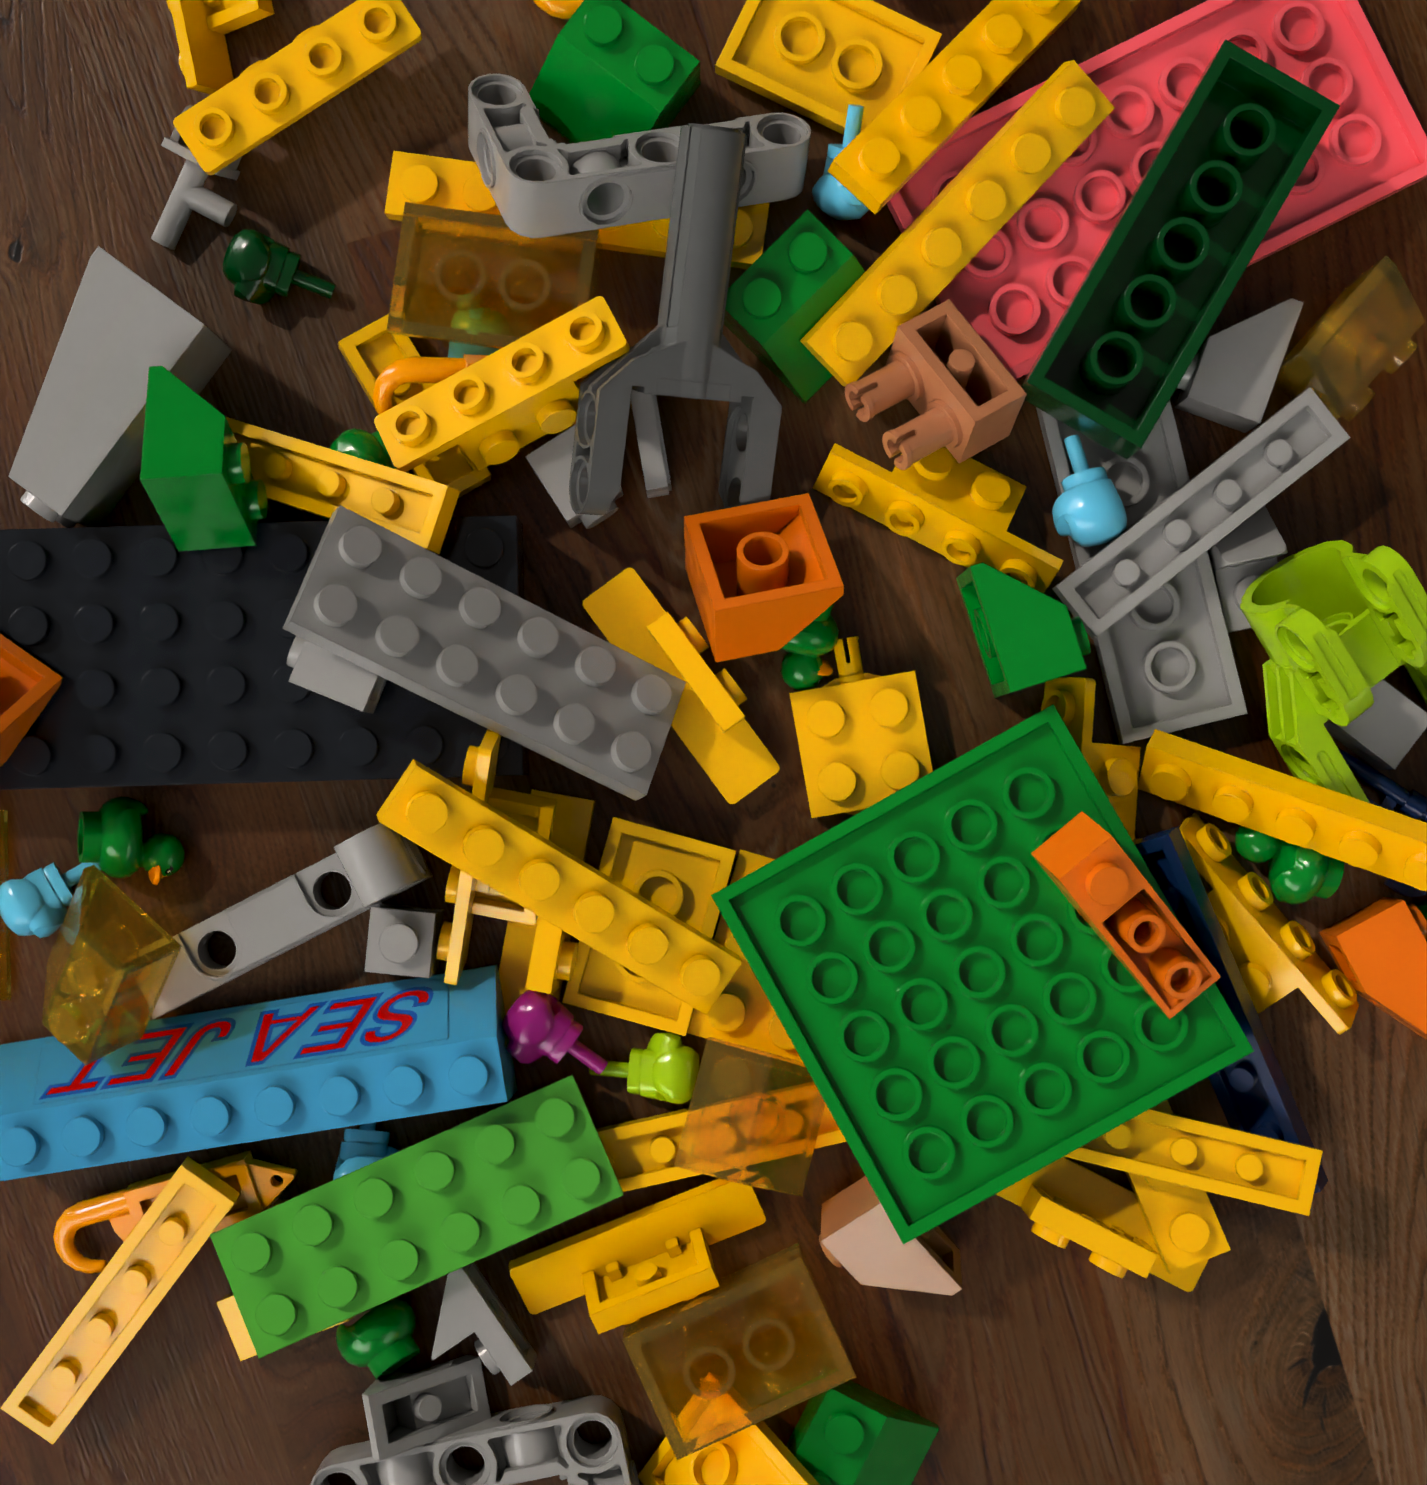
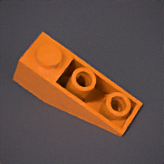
M1083 811L1031 853L1067 900L1169 1019L1174 1017L1221 977L1114 837Z
M1383 897L1320 931L1319 933L1339 971L1349 979L1356 993L1427 1041V920L1421 911L1412 903L1407 905L1403 899Z

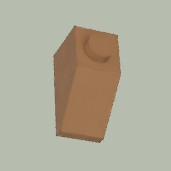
M866 1176L822 1203L821 1234L819 1235L821 1248L833 1265L839 1268L844 1266L860 1285L950 1296L962 1290L960 1250L938 1226L903 1245Z

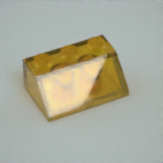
M405 202L387 332L390 334L501 349L595 298L602 253L599 229L544 238H529L511 231L501 215Z
M799 1242L719 1279L720 1287L625 1325L622 1341L677 1460L856 1378L855 1371L828 1305Z

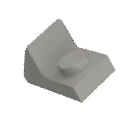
M1265 505L1207 550L1228 633L1252 628L1240 609L1241 598L1251 583L1266 570L1278 563L1277 557L1288 553L1286 544Z
M475 1263L447 1275L431 1359L438 1358L475 1332L479 1339L474 1342V1346L484 1365L494 1375L501 1371L512 1386L533 1371L537 1353Z
M464 1355L415 1373L397 1370L381 1380H375L362 1394L373 1459L377 1461L436 1441L441 1437L491 1418L480 1357L473 1355Z

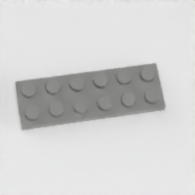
M1170 400L1142 448L1128 459L1121 457L1036 407L1058 497L1064 492L1061 484L1063 479L1074 474L1064 439L1071 435H1079L1089 468L1104 467L1108 478L1113 481L1127 514V526L1123 533L1190 481ZM1068 536L1075 568L1078 569L1112 541L1097 546L1082 547L1071 536ZM1208 551L1203 553L1101 635L1093 639L1119 744L1149 738L1155 729L1170 733L1248 714Z
M341 505L332 513L282 628L635 801L645 797L648 793L686 684L685 681Z

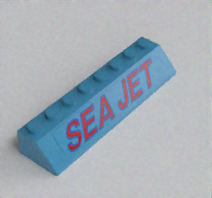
M498 965L463 970L457 986L445 984V973L434 974L430 978L415 977L0 1044V1181L507 1102L518 1089L513 1058L506 1050L509 1039L502 1027L505 1009Z

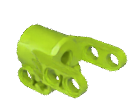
M1344 540L1326 541L1288 556L1262 573L1246 589L1245 594L1241 598L1240 609L1270 658L1262 664L1268 733L1292 775L1304 781L1369 803L1368 798L1324 726V723L1330 719L1341 727L1348 726L1374 704L1373 694L1370 689L1402 665L1405 666L1427 704V594L1408 562L1392 548L1382 545L1376 547L1369 554H1361L1356 552L1352 544Z

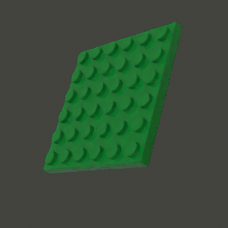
M1054 704L711 895L903 1245L1254 1052L1215 982L1174 1017L1169 1019L1072 906L1031 853L1083 811L1114 837L1176 917Z

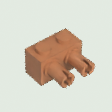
M950 299L899 325L886 366L858 381L847 384L845 387V398L852 411L864 405L856 414L862 422L870 421L875 415L905 399L909 400L920 414L895 429H890L883 434L882 443L889 458L902 452V455L895 458L894 465L900 470L908 469L913 463L942 447H946L960 464L1010 435L1027 395Z

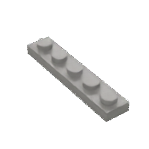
M1309 387L1052 589L1067 606L1072 615L1080 617L1091 639L1097 638L1350 439V436L1313 389Z

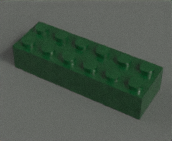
M1225 39L1206 67L1021 385L1027 393L1025 401L1125 459L1130 458L1139 451L1340 105Z

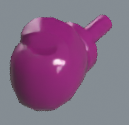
M527 990L518 997L504 1017L502 1027L509 1039L506 1050L520 1063L529 1064L544 1055L557 1064L567 1052L598 1075L603 1072L608 1064V1061L577 1040L583 1030V1025L576 1021L574 1015L552 994Z

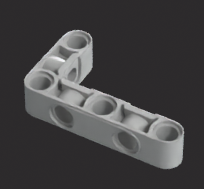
M486 74L478 76L471 81L468 86V147L480 170L485 186L489 189L506 225L511 231L529 238H544L670 218L681 126L620 134L607 139L557 144L552 138L549 139L539 120V109H536L526 87L520 80L505 74ZM782 112L739 117L732 121L704 124L741 130V133L747 134L738 207L787 200L796 197L802 192L811 138L810 126L803 119Z
M379 823L334 847L336 853L125 961L124 964L152 1019L154 1020L371 909L372 906L380 904L432 877L433 875L418 845ZM331 872H338L344 875L350 882L351 897L342 908L333 907L328 904L321 893L322 882L325 876ZM217 931L228 934L236 946L235 958L228 966L216 963L209 954V940Z
M589 1395L550 1404L529 1405L490 1413L491 1418L381 1461L373 1459L370 1440L341 1446L332 1450L323 1459L310 1485H330L328 1475L332 1473L347 1474L355 1481L356 1485H513L557 1475L560 1476L561 1480L567 1479L568 1485H640L637 1477L638 1473L635 1462L631 1457L624 1418L620 1408L611 1399L602 1395ZM586 1421H599L609 1428L611 1436L605 1442L591 1444L579 1436L577 1428ZM459 1447H472L482 1455L485 1463L477 1469H465L455 1462L452 1452Z

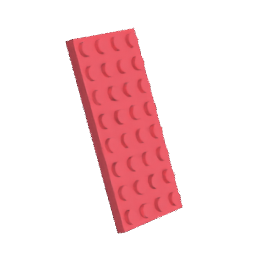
M1207 0L1078 64L1115 109L934 299L936 304L939 305L950 299L1014 379L1019 381L1027 377L1206 67L1225 39L1340 105L1247 267L1427 178V136L1358 0ZM1046 81L971 117L886 203L901 234Z

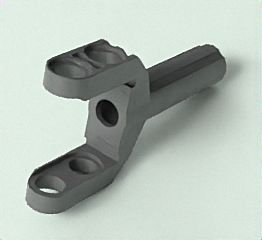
M688 123V126H681L657 326L636 345L630 347L626 354L594 370L580 382L569 480L570 504L575 514L605 515L609 510L611 502L620 492L632 390L644 394L729 401L718 489L724 509L770 500L782 405L759 373L742 362L722 334L747 134L741 133V130Z

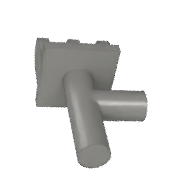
M190 104L186 106L182 113L191 108L193 105ZM174 128L171 137H164L161 146L185 158L186 161L151 237L153 241L172 250H175L192 210L224 227H228L231 224L237 211V204L203 187L208 175L203 171L176 128ZM242 157L215 173V175L237 180L240 174L237 167Z

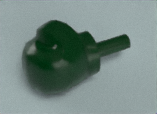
M243 229L237 233L231 240L224 256L223 273L234 285V296L249 303L259 305L266 303L275 293L287 298L292 285L331 299L336 287L334 283L298 270L302 258L301 254L290 251L289 247L253 229Z

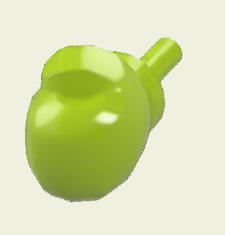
M671 1032L655 1033L650 1039L647 1049H631L629 1062L608 1061L606 1068L600 1075L590 1068L589 1074L627 1078V1092L629 1094H640L645 1098L684 1104L690 1101L696 1094L700 1077L699 1054L693 1048L682 1044L681 1035Z

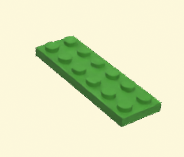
M571 1075L210 1234V1237L257 1356L262 1358L619 1198L624 1193L576 1080Z

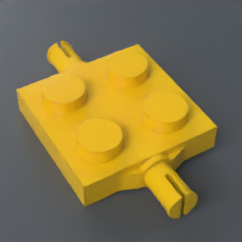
M858 636L846 638L850 663H847L843 639L837 640L834 653L839 678L832 680L821 688L789 693L811 818L840 813L856 815L933 772L915 671L887 676L864 673Z

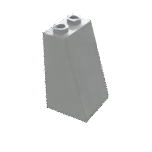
M99 246L89 259L8 476L26 490L20 498L25 505L52 523L56 520L66 528H73L76 523L86 527H100L141 473L149 367H165L199 395L232 351L206 325Z

